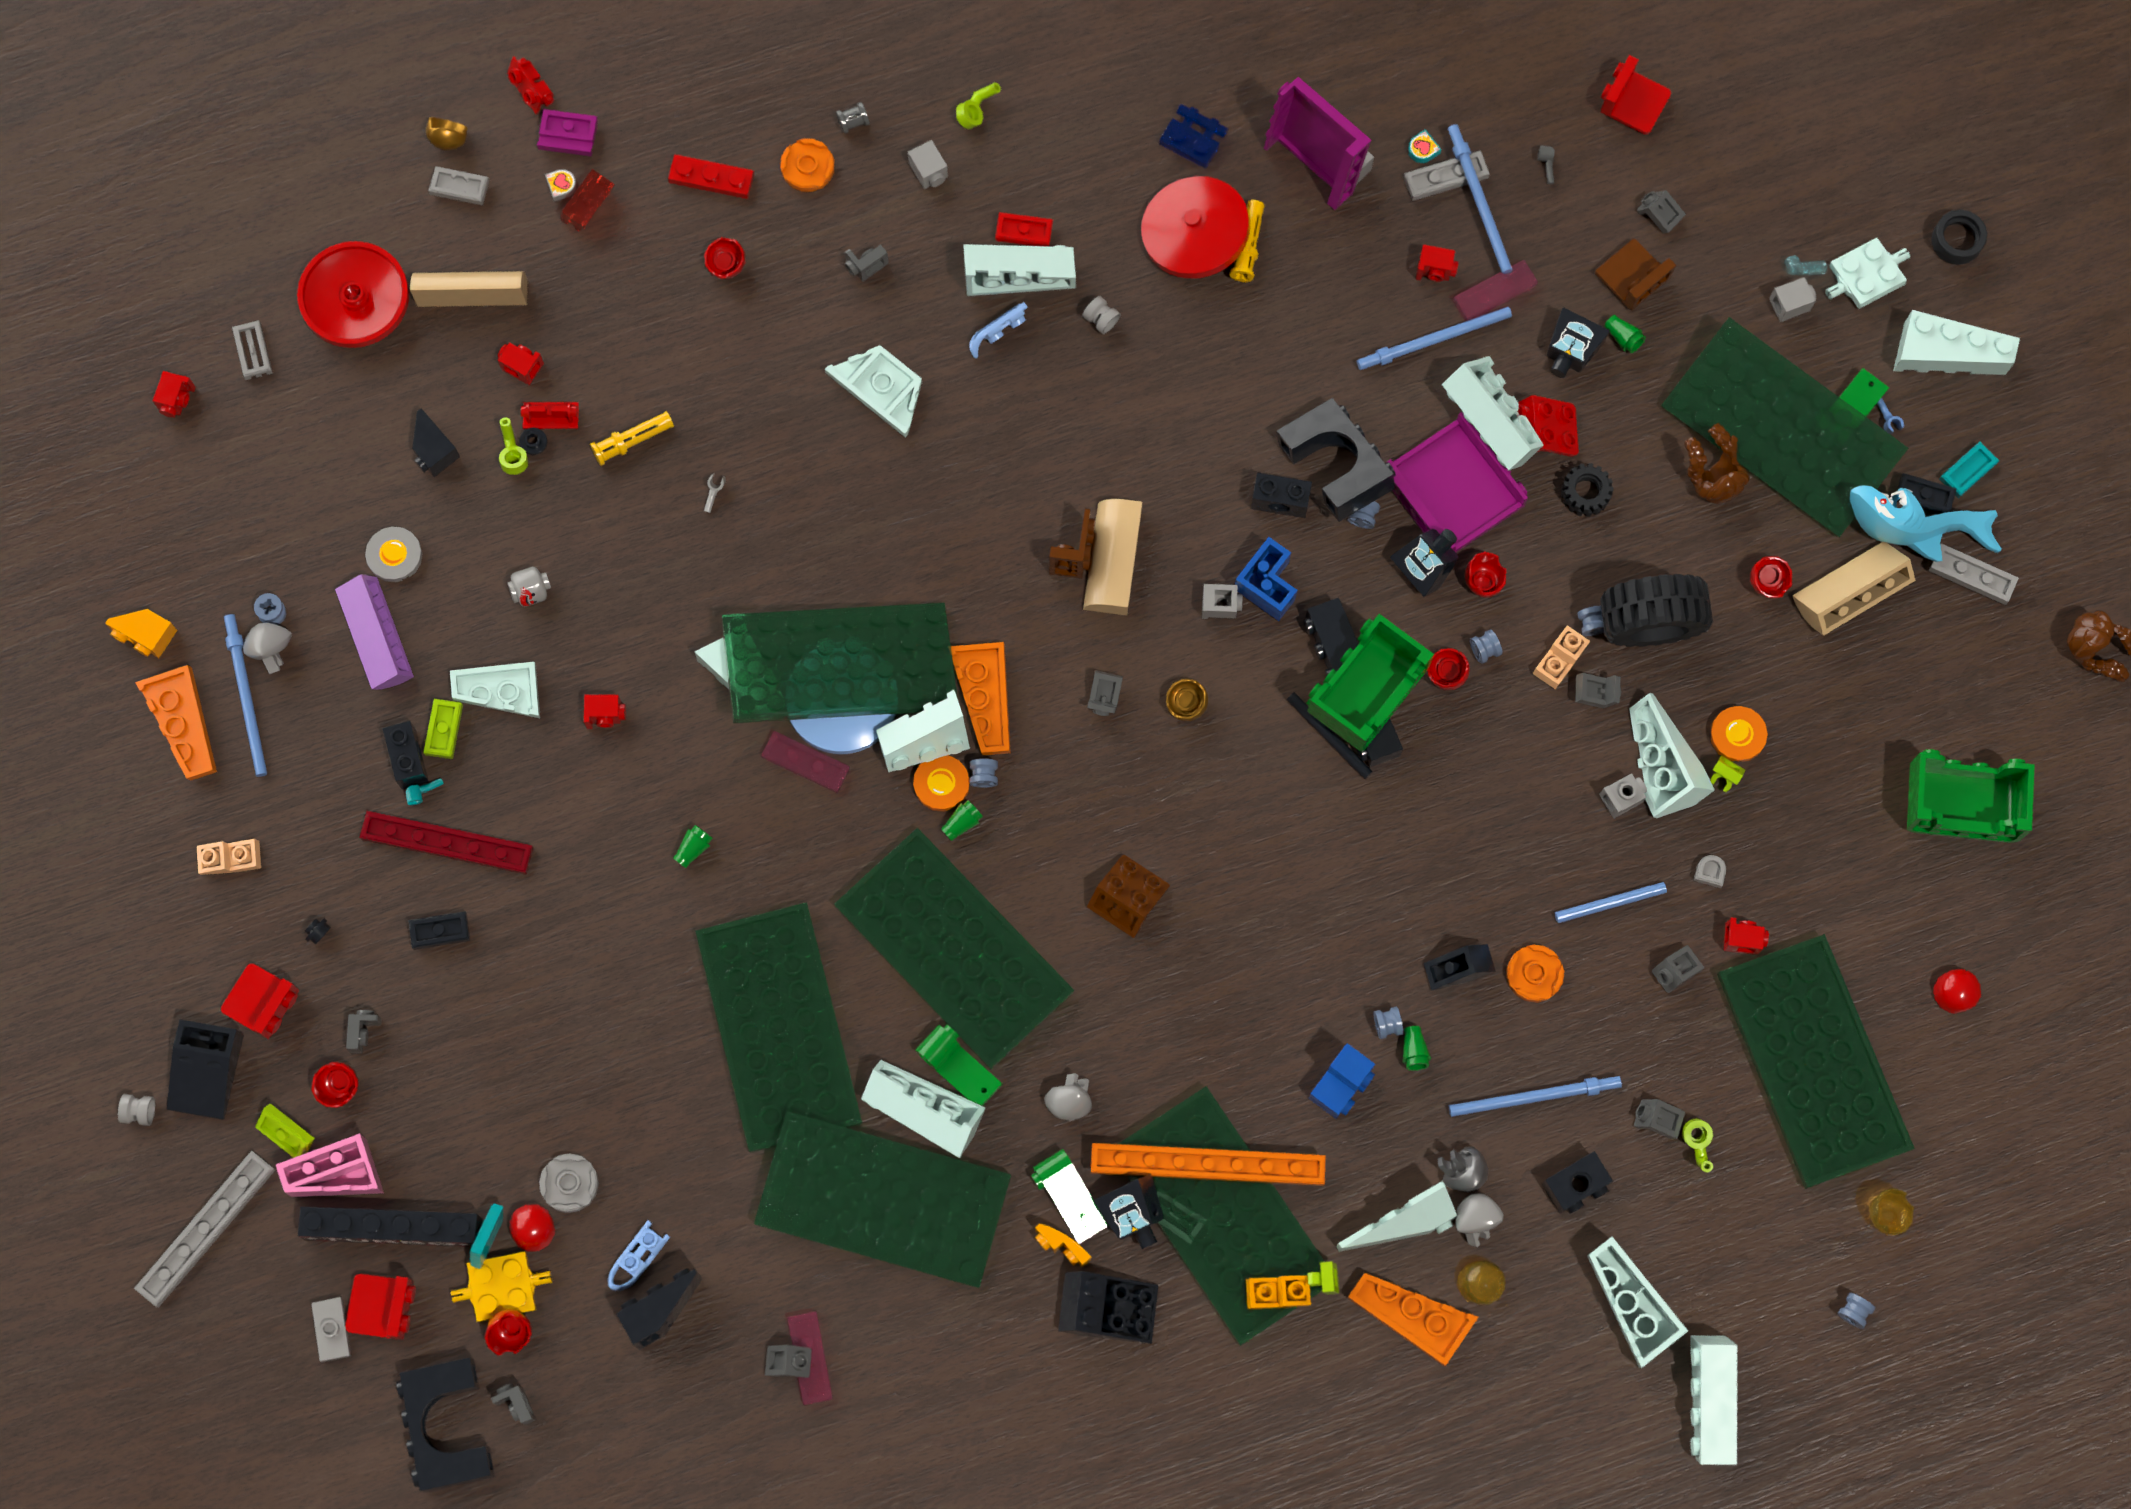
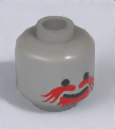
M534 566L514 572L511 575V581L507 582L514 603L519 602L522 607H528L545 601L547 598L546 590L551 588L546 572L540 574L539 570Z

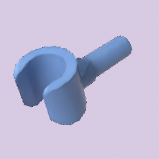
M1881 398L1877 405L1884 415V431L1888 434L1894 432L1891 422L1896 424L1898 430L1903 429V420L1898 416H1892Z

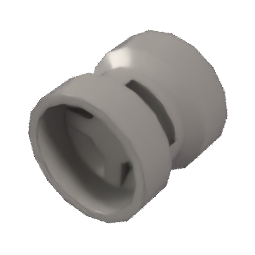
M1098 296L1086 307L1082 316L1088 322L1095 323L1096 329L1099 332L1106 334L1118 322L1121 314L1115 308L1108 307L1107 301Z
M123 1094L118 1107L119 1122L130 1124L132 1121H137L140 1125L150 1126L155 1114L154 1097L143 1096L141 1099H138L134 1095Z

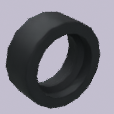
M1960 209L1950 211L1942 216L1933 230L1931 242L1934 251L1941 259L1947 263L1961 265L1971 262L1978 256L1986 244L1988 233L1984 222L1979 216L1971 211ZM1952 224H1959L1968 228L1975 238L1972 248L1963 251L1951 247L1944 238L1946 227Z

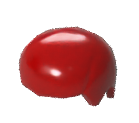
M718 238L708 246L704 254L706 268L713 276L720 279L735 277L741 273L746 264L745 251L735 239Z
M1489 552L1478 553L1466 566L1465 582L1475 595L1489 598L1499 594L1506 585L1507 569L1500 564L1498 555Z
M1778 556L1763 557L1753 566L1750 582L1755 592L1761 596L1773 599L1780 598L1792 586V570L1788 562Z
M1453 648L1440 649L1434 654L1427 673L1430 681L1442 690H1455L1464 685L1468 679L1470 665L1462 652Z
M1965 969L1950 970L1942 974L1933 987L1934 999L1941 1009L1951 1014L1972 1009L1981 998V985L1972 972Z
M330 1062L315 1073L311 1091L316 1101L323 1106L338 1108L345 1105L355 1096L358 1091L359 1079L354 1069L344 1062Z
M538 1204L523 1205L514 1211L509 1220L510 1234L514 1243L527 1252L544 1249L550 1244L555 1235L552 1216L547 1209Z
M516 1310L500 1311L489 1320L485 1333L487 1347L499 1356L506 1352L517 1354L530 1342L532 1335L530 1321L527 1316Z

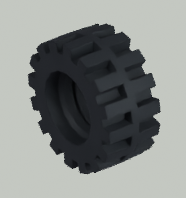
M1588 463L1587 466L1580 464L1578 468L1574 467L1571 469L1561 488V498L1564 497L1563 503L1565 506H1569L1568 510L1571 512L1575 510L1577 512L1576 515L1581 516L1585 514L1586 517H1591L1593 513L1597 515L1601 510H1604L1613 493L1612 478H1608L1609 473L1607 471L1602 472V467L1598 465L1595 468L1591 463ZM1581 481H1590L1598 488V496L1591 500L1584 499L1576 492V485Z

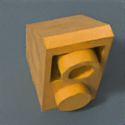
M148 609L109 618L105 623L112 631L110 633L112 637L122 643H125L126 640L135 644L133 648L146 657L152 654L159 658L178 631L171 622Z

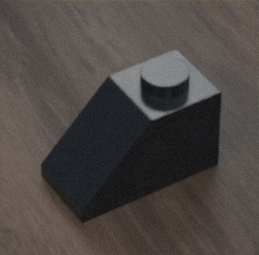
M422 408L419 409L416 415L412 447L417 457L414 459V462L423 473L428 470L435 477L460 458L456 447Z
M1488 944L1467 945L1424 963L1431 990L1473 981L1496 972Z

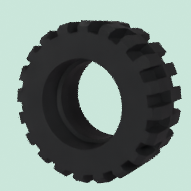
M1666 574L1633 579L1608 588L1607 591H1604L1600 600L1605 637L1610 643L1617 646L1644 647L1675 643L1707 632L1713 623L1708 584L1699 576Z

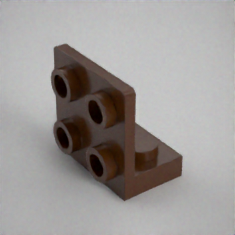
M1632 239L1597 268L1595 274L1632 311L1671 278L1676 264L1670 258L1661 264L1636 239Z
M1085 509L1079 550L1064 544L1057 547L1051 546L1049 556L1050 575L1082 579L1083 570H1089L1091 545L1088 544H1093L1095 519L1090 518L1091 509Z
M1122 855L1096 887L1087 908L1132 938H1135L1148 914L1163 897L1170 885L1128 856Z

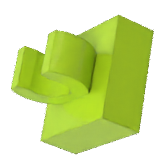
M1721 755L1713 768L1715 773L1711 777V783L1714 784L1719 777L1725 778L1727 784L1723 791L1727 792L1733 783L1736 785L1739 783L1745 773V769Z
M1320 1262L1321 1272L1307 1273L1308 1285H1311V1287L1322 1286L1323 1293L1327 1295L1339 1294L1336 1263Z

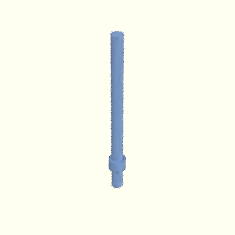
M1452 125L1448 128L1454 144L1452 148L1457 160H1460L1502 274L1510 273L1513 269L1472 164L1469 145L1467 142H1464L1458 125Z
M1509 307L1389 349L1388 347L1378 349L1375 354L1356 360L1359 370H1363L1377 364L1382 366L1391 363L1392 359L1510 318L1512 317Z
M229 614L224 616L227 637L225 638L227 650L231 651L256 777H262L267 775L242 652L243 638L238 633L235 615Z
M1620 1076L1597 1080V1077L1584 1079V1082L1453 1104L1449 1105V1112L1452 1117L1580 1094L1591 1096L1600 1094V1091L1621 1088L1622 1084Z

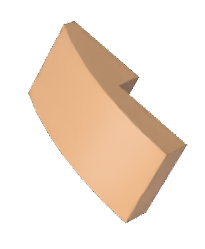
M1567 625L1536 667L1533 674L1556 690L1590 641Z
M249 839L233 843L221 841L197 846L198 874H222L260 869L259 840Z

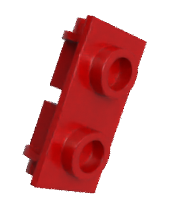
M512 57L507 72L508 78L522 94L524 102L531 107L535 114H538L541 104L549 106L554 102V94L544 80L537 83L534 82L540 79V75L530 60L525 58L517 60L515 57Z
M524 402L523 406H521L523 429H578L579 402Z

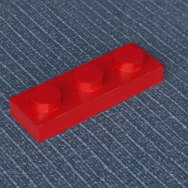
M674 154L668 180L671 184L748 199L754 171Z

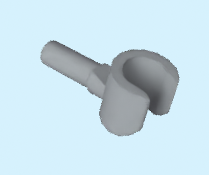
M715 473L707 481L710 490L704 511L709 513L711 512L717 492L726 483V478L723 476L721 485H715L712 481Z

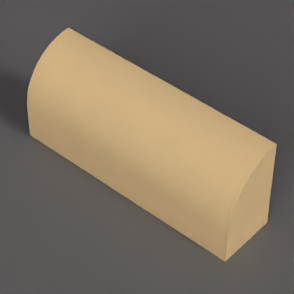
M524 271L413 273L411 277L410 291L417 307L527 305V277Z
M1108 499L1098 503L1083 610L1127 616L1142 502Z
M1881 542L1792 596L1804 619L1824 636L1916 580L1911 560L1888 543Z

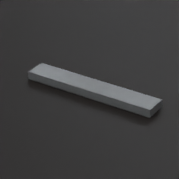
M251 1151L134 1289L159 1308L268 1180L275 1169Z

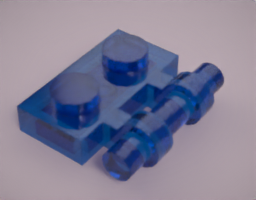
M1180 104L1176 113L1184 117V121L1181 123L1172 118L1159 140V145L1206 169L1220 144L1212 139L1213 136L1217 134L1224 138L1229 128L1221 125L1220 121L1214 117L1210 119L1200 114L1199 110L1193 106L1189 108ZM1193 123L1205 128L1204 134L1192 129Z

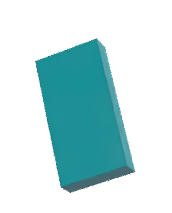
M1979 442L1948 469L1939 480L1946 486L1957 488L1955 496L1959 499L1988 473L1999 460Z
M495 1203L491 1205L470 1250V1264L472 1267L481 1269L503 1223V1206Z

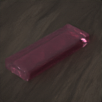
M1524 260L1511 266L1513 270L1510 273L1502 274L1500 272L1454 297L1453 301L1466 321L1477 318L1537 286L1538 281Z
M775 731L761 755L763 759L837 794L850 770V766Z
M817 1312L787 1317L792 1345L807 1347L812 1350L810 1376L808 1378L798 1377L803 1405L833 1400Z

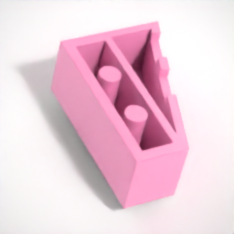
M361 1134L276 1164L284 1192L291 1197L384 1193L367 1140Z

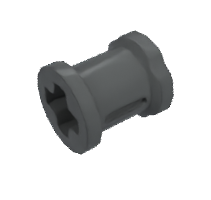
M862 102L857 103L856 107L846 111H836L839 125L844 134L848 133L849 129L863 124L865 126L870 125Z

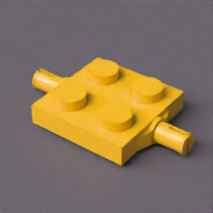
M526 1252L486 1259L481 1269L472 1267L470 1263H467L469 1274L468 1288L451 1290V1296L463 1294L462 1296L452 1297L453 1303L470 1299L474 1305L477 1322L489 1320L503 1310H516L520 1313L536 1310L534 1299L535 1286L552 1283V1278L540 1280V1278L552 1275L551 1271L533 1274L528 1265Z

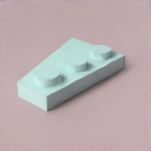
M535 662L450 671L451 693L454 701L540 718Z

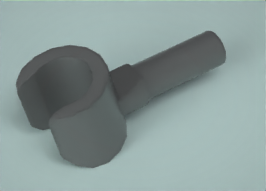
M1541 145L1538 152V161L1546 162L1548 184H1554L1552 166L1555 151L1550 146Z

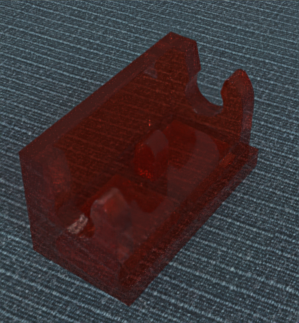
M592 169L562 210L560 220L565 224L573 223L576 226L575 229L580 232L586 227L615 184Z

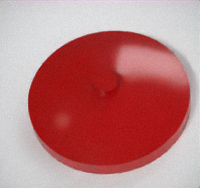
M1188 177L1169 184L1155 195L1143 215L1141 234L1149 257L1160 269L1181 278H1203L1224 270L1240 256L1249 238L1250 217L1243 198L1229 184L1212 177Z
M350 241L326 248L308 263L298 284L297 299L301 315L315 335L332 345L358 348L377 343L397 328L408 307L409 286L402 267L389 252L371 243Z

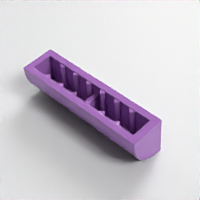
M360 574L336 588L335 591L371 689L377 690L393 687L413 678L412 670L378 578Z

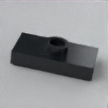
M1902 473L1900 476L1897 490L1905 488L1913 491L1912 494L1918 500L1923 510L1937 514L1951 512L1957 489Z
M466 911L408 920L413 950L470 941Z

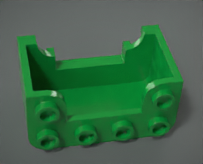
M1378 614L1374 621L1370 618L1366 621L1357 639L1360 642L1354 650L1349 648L1340 660L1343 665L1338 671L1332 669L1323 681V685L1320 683L1316 684L1308 695L1310 698L1306 703L1309 706L1307 710L1309 714L1360 752H1363L1417 685L1428 670L1434 656L1431 651L1381 614Z
M1933 749L1920 752L1910 763L1908 831L2006 843L2018 842L2032 831L2035 764H2026V761L2023 759H2009L2008 763L2003 764L2000 768H1990V765L1987 763H1974L1972 766L1962 765V762L1959 760H1946L1945 756L1940 755V751Z

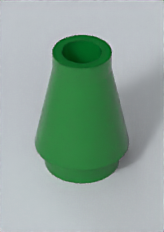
M1616 315L1611 316L1604 325L1606 329L1610 330L1609 332L1623 351H1628L1632 354L1645 341L1646 337L1642 334L1641 329L1620 319Z
M967 800L964 804H959L941 830L953 841L956 837L980 824L979 820L983 815Z
M694 825L691 830H687L673 859L687 868L691 862L711 846L709 843L713 838L697 825Z
M1410 1026L1405 1028L1402 1062L1406 1064V1069L1418 1071L1428 1068L1431 1056L1423 1038L1421 1027Z

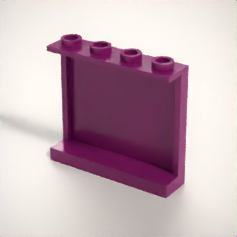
M1297 77L1292 83L1286 82L1277 93L1279 98L1273 107L1275 110L1274 115L1269 120L1271 125L1265 134L1267 139L1264 149L1267 151L1277 141L1284 145L1332 187L1327 204L1336 210L1354 192L1371 139L1302 79Z
M1463 412L1458 414L1457 420L1394 462L1391 459L1387 461L1396 473L1394 477L1395 489L1392 490L1394 495L1423 533L1432 529L1437 530L1439 534L1444 529L1451 530L1457 537V541L1451 546L1455 552H1458L1522 509L1528 499L1525 487L1519 481L1516 482L1510 475L1511 471L1498 461L1493 449L1482 441L1480 434L1477 432L1478 430L1465 419Z

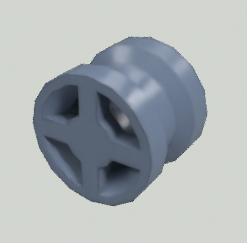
M1374 501L1350 515L1347 520L1357 527L1372 529L1376 522L1374 516L1379 512L1380 505Z
M267 593L256 599L254 611L262 623L279 625L284 621L286 608L276 595Z
M1601 606L1585 608L1577 613L1578 619L1583 623L1581 629L1583 636H1594L1604 633Z
M1491 629L1485 631L1481 637L1474 636L1470 638L1471 649L1480 664L1487 662L1491 656L1498 657L1503 653L1501 644Z
M975 759L970 761V769L973 771V776L970 777L971 786L988 788L998 785V778L995 776V770L998 769V761L992 759Z
M1397 1006L1391 1007L1386 1012L1381 1010L1374 1011V1021L1379 1039H1384L1389 1034L1403 1035L1402 1020Z
M1849 1293L1846 1298L1847 1304L1845 1307L1840 1308L1837 1314L1849 1324L1864 1329L1867 1324L1865 1319L1874 1312L1875 1307L1864 1298Z

